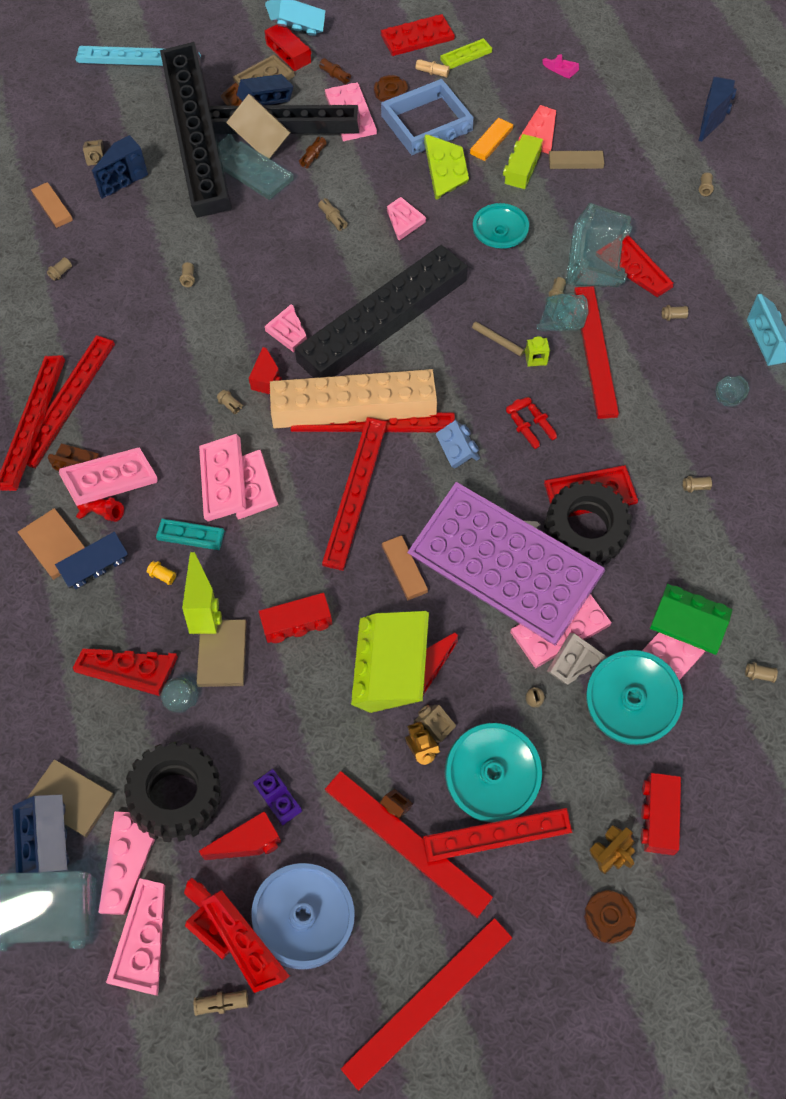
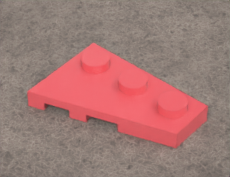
M540 105L522 134L543 139L541 152L549 154L552 147L556 110Z

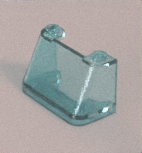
M592 203L587 205L576 220L573 228L566 277L567 284L574 286L618 287L625 282L627 273H625L624 268L620 267L622 241L626 236L630 235L632 225H630L631 216Z
M79 871L0 874V951H7L8 946H13V943L64 942L68 943L69 948L82 949L85 948V944H92L98 880L89 873Z

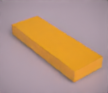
M498 118L470 149V154L486 161L513 130V124Z

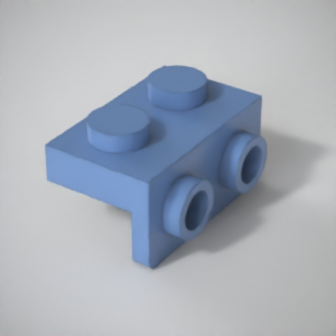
M456 420L436 433L444 453L453 468H457L471 458L476 461L480 459L477 453L479 448L469 437L471 435L469 428Z

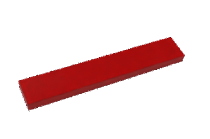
M567 808L423 836L427 861L431 862L572 833Z

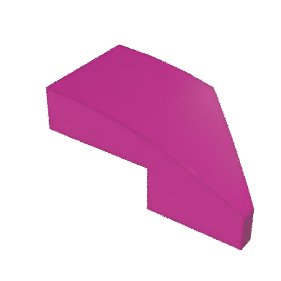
M562 54L557 55L553 60L547 58L542 60L546 68L565 78L570 79L579 70V63L562 60Z

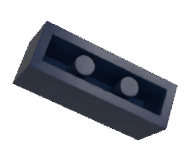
M282 74L240 79L237 96L243 101L248 94H251L261 105L284 103L290 101L294 86Z
M114 531L56 563L55 566L68 588L74 587L76 590L87 584L86 579L94 576L96 579L107 572L105 568L111 565L117 567L126 562L125 557L128 556V553Z

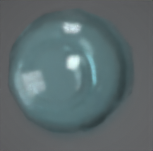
M726 376L717 383L714 392L717 401L722 405L735 407L746 399L749 386L748 382L741 376Z
M173 678L165 683L160 697L163 706L170 712L183 713L189 707L196 705L199 692L197 686L186 678Z

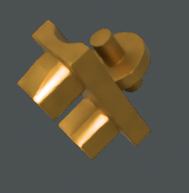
M421 722L408 725L410 736L405 737L417 762L423 765L431 763L435 758V753L440 752L437 743L430 733L424 730Z
M612 825L605 834L606 839L611 844L606 848L597 842L590 848V854L598 863L599 870L602 873L606 874L613 865L617 869H620L623 864L629 868L634 865V861L631 858L635 853V850L631 847L634 841L631 838L632 831L627 827L622 831Z

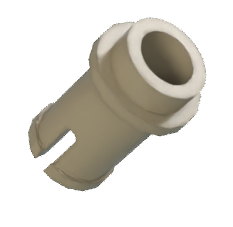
M711 173L702 174L701 185L699 186V192L702 196H709L714 190Z
M64 257L53 267L50 266L47 274L52 280H59L62 274L72 268V264Z
M189 262L182 265V275L179 279L184 287H191L195 282L193 276L194 265Z
M557 277V279H554L553 287L549 291L551 301L560 302L564 298L563 291L566 285L564 278Z
M667 305L662 308V318L666 319V321L678 318L687 319L688 317L687 306L671 307Z
M222 390L217 395L218 403L224 404L234 415L240 411L237 407L242 409L243 405L231 395L229 390Z
M688 476L683 479V489L689 493H692L693 490H711L712 480L710 476L697 478Z
M756 662L748 663L746 666L745 676L749 677L750 680L760 679L774 683L777 679V668L760 666Z

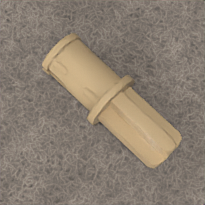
M417 60L415 66L417 70L445 78L448 77L450 66L440 65L435 61L431 63Z

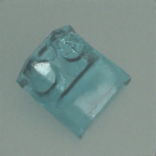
M562 293L547 297V303L540 323L537 324L536 328L539 331H565L583 328L589 312L587 299L584 295H575L574 293Z

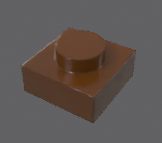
M395 789L387 793L380 802L390 814L399 818L407 813L413 805L411 801Z

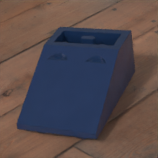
M130 135L113 143L92 169L101 199L148 175L141 147Z

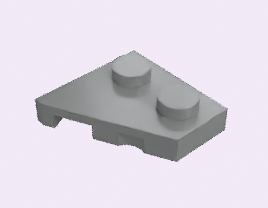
M570 633L547 672L568 685L576 680L579 675L587 673L591 670V667L602 662L607 657L576 634Z

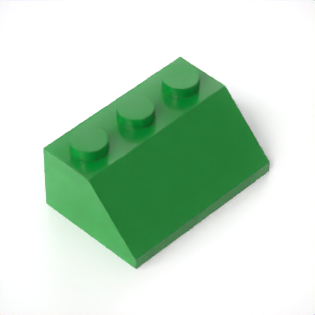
M667 584L650 629L717 655L733 609L722 603L705 599L701 595L687 592L678 586Z

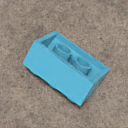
M295 0L266 1L265 6L271 21L277 22V25L283 27L290 26L295 31H307L306 34L312 36L323 32L325 10Z
M757 294L747 318L748 324L767 365L785 363L786 326L781 319V313L772 301L762 294Z

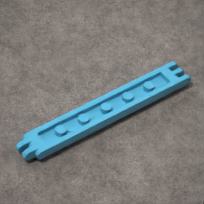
M79 46L76 56L78 63L163 66L160 54L162 48Z

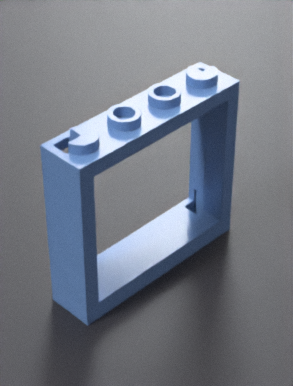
M442 79L381 102L382 118L411 155L426 150L424 136L426 134L449 141L473 131L474 117ZM443 98L459 118L413 137L397 115Z

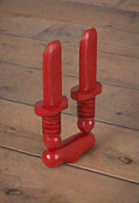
M525 397L521 400L517 399L513 404L506 407V413L511 414V418L518 426L516 431L518 433L522 432L534 449L540 446L538 439L529 429L531 424L529 422L525 423L517 413V411L528 406L529 411L535 417L533 422L535 424L539 423L551 440L556 439L557 434L546 420L548 415L546 413L542 414L535 404H531L532 400L530 397Z

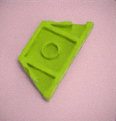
M426 134L424 136V143L435 199H439L443 194L451 192L456 187L467 183L469 176L463 147Z

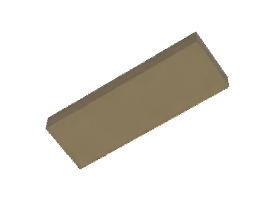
M549 151L550 169L604 168L603 151Z

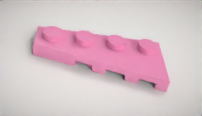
M114 812L98 911L100 914L126 915L141 871L144 869L147 856L155 839L149 837L148 832L143 833L138 829L137 823L133 822L129 812Z
M139 878L109 972L107 984L158 996L165 899L164 884Z

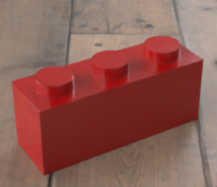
M276 24L264 30L266 45L294 71L311 63V50L309 46L305 45L298 36H295L288 27Z
M324 593L259 611L267 643H280L285 638L291 636L301 637L309 631H322L332 625V618Z
M651 773L647 780L643 781L642 794L646 795V804L642 805L641 817L645 819V829L642 828L640 841L641 844H645V852L675 855L679 851L681 777Z

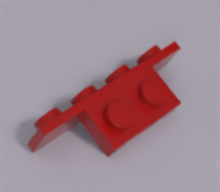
M190 878L187 881L184 894L200 908L186 921L185 927L223 960L230 951L201 903L211 894L202 883Z

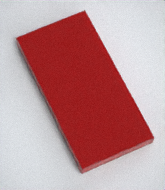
M626 465L544 480L550 504L554 496L559 494L560 490L565 486L569 488L571 483L578 482L580 485L583 481L589 480L590 484H595L597 481L601 482L605 488L608 486L614 489L613 493L616 495L619 493L623 497L622 503H627L628 505L638 503ZM577 510L571 513L568 517L592 512L587 510Z

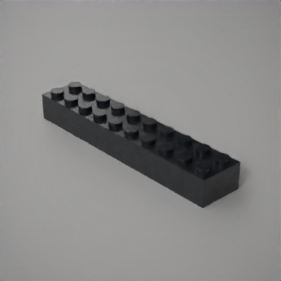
M191 42L162 49L160 54L191 207L196 218L231 210V201L200 55L196 44Z
M441 244L295 347L296 362L313 378L337 376L466 282L468 266Z

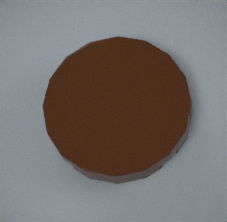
M396 75L383 76L374 84V94L382 102L408 92L406 81L404 79L402 81Z
M606 890L598 892L589 900L585 908L584 919L587 929L593 937L604 943L615 944L624 941L632 934L636 922V913L632 903L626 896Z

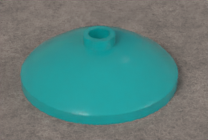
M495 203L487 205L480 209L473 219V232L479 241L493 248L502 249L516 246L526 238L529 231V220L525 213L510 204Z

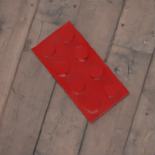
M443 14L381 30V37L392 56L452 41L455 36Z

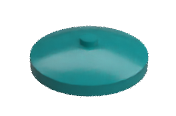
M629 650L609 656L596 667L587 686L586 700L593 722L606 736L627 745H645L661 739L675 726L682 711L683 692L677 675L666 662L644 651Z
M486 723L470 728L454 742L446 758L445 780L452 799L462 811L481 821L498 822L513 819L531 806L541 786L542 765L535 746L522 732L505 724Z

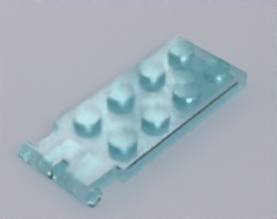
M228 134L218 142L224 171L266 199L270 200L294 180L292 173L242 141L236 142L231 134Z

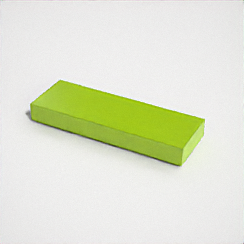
M483 38L440 55V60L445 66H450V69L492 53V47Z

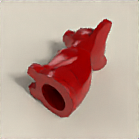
M111 497L108 500L99 499L78 505L79 512L76 517L81 519L87 513L93 511L108 521L118 522L124 514V506L121 502L115 501Z

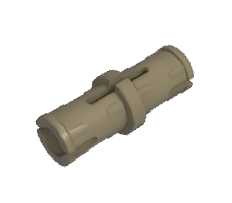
M324 198L325 203L321 200L318 206L326 214V219L329 222L331 221L338 231H341L342 228L345 229L348 223L342 218L340 211L334 208L327 198Z
M247 989L225 994L223 991L217 992V995L196 997L193 1000L195 1016L214 1012L224 1014L226 1010L248 1008L249 1005Z

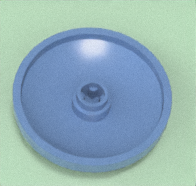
M308 863L292 864L272 873L259 887L252 904V929L281 965L293 969H311L328 963L343 950L350 938L354 925V905L345 884L328 869Z

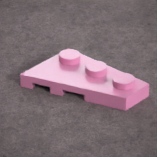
M261 450L242 456L246 510L236 513L238 519L278 505Z

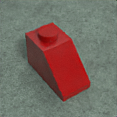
M262 347L249 376L251 390L270 394V381H281L282 377H280L279 369L267 348Z

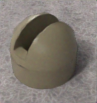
M537 687L531 688L526 694V702L531 707H539L543 704L545 695L541 689ZM533 692H536V693H537V696H538V698H539V701H536L535 695H534Z

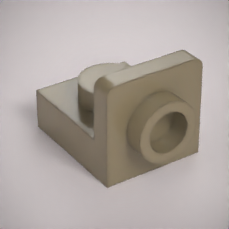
M103 140L84 142L83 151L88 166L96 165L104 156Z
M440 705L424 706L418 712L419 716L414 720L415 723L421 722L436 742H442L456 727L455 723Z

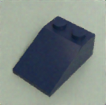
M713 77L705 104L698 141L702 142L724 121L726 114L730 113L732 106L730 100H734L737 88H734L735 80Z

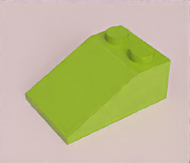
M190 552L182 606L189 634H217V625H221L222 622L221 611H218L219 601L218 598L214 597L213 589L195 552Z

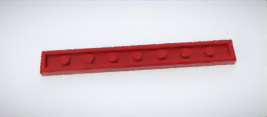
M594 286L575 287L574 296L597 419L618 418L619 412Z
M98 335L95 336L46 411L27 466L36 469L114 347L115 343L113 340Z
M62 355L45 356L0 471V491H16L18 489L65 363V358Z
M437 413V415H429L431 417L390 418L383 421H387L385 432H438L455 421L454 413ZM349 421V423L334 424L333 422L326 425L291 426V432H362L365 422Z
M366 418L322 562L324 567L344 571L386 430L387 421Z
M340 771L325 788V791L475 918H478L491 902L493 897L448 859L428 862L424 840L395 815L390 814L384 806L343 772Z
M495 918L341 1068L358 1091L512 939L511 935Z

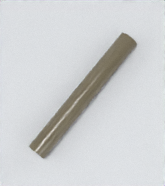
M478 322L473 324L472 329L520 357L524 354L525 350Z

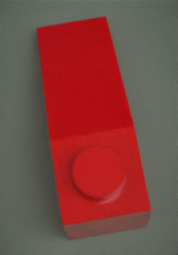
M453 633L426 649L423 696L457 645L458 634Z
M264 811L199 850V853L204 860L255 856L262 853L269 854L278 848L277 844L281 840Z

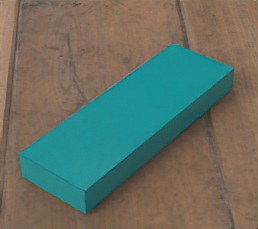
M161 519L156 539L220 550L225 530L224 528Z

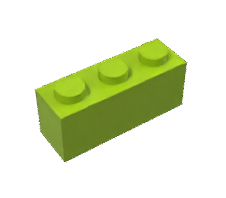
M522 134L520 141H516L514 153H511L509 157V165H505L503 171L505 184L526 189L541 154L543 139Z

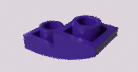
M273 769L253 782L282 826L302 812L301 807Z

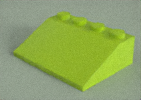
M429 612L376 613L360 618L351 705L373 713L423 701Z

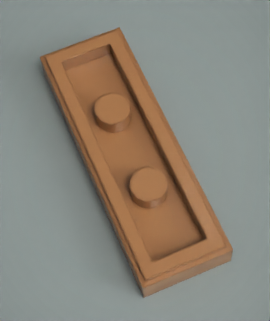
M48 182L31 189L34 197L56 228L73 221L72 216Z
M399 536L383 542L382 548L407 601L428 593V588L412 556L407 553L409 549L403 537Z

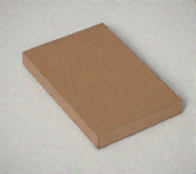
M55 508L18 531L20 537L53 580L61 575L55 564L85 548Z

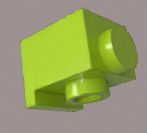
M536 336L533 339L527 340L525 349L527 367L547 365L550 352L547 338ZM541 354L542 358L533 359V355Z

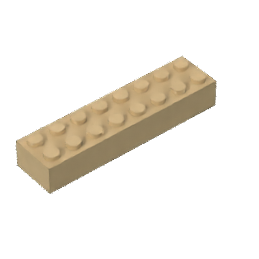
M433 369L270 381L273 428H286L293 425H326L333 422L334 424L349 423V421L365 422L367 417L389 420L390 418L406 419L437 415V397Z

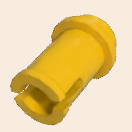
M152 561L147 568V573H149L151 578L156 577L167 583V585H171L177 576V573L161 566L159 561Z

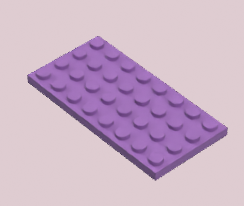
M455 482L407 552L419 562L554 646L557 645L605 572L604 567Z

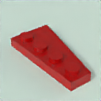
M627 233L596 252L598 259L656 297L673 288V282Z
M82 649L73 666V670L79 674L160 696L178 657L177 653L158 655L157 652L135 654L134 651L114 653L112 650Z
M222 890L201 901L254 993L283 983L290 977Z

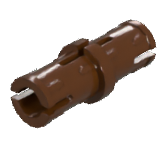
M326 58L320 61L323 64H319L320 69L329 73L330 77H335L345 85L350 82L346 77L351 79V75L342 70L338 64H333Z
M318 136L315 142L308 146L306 153L299 160V164L302 167L309 168L315 158L317 159L320 156L321 150L327 145L326 140L323 137L320 139V136Z

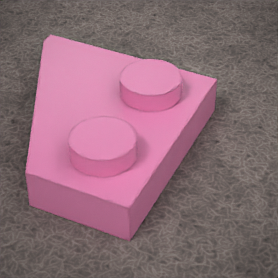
M402 197L387 206L389 218L399 241L426 222V217Z
M289 305L265 326V331L292 352L295 351V347L307 340L293 305Z

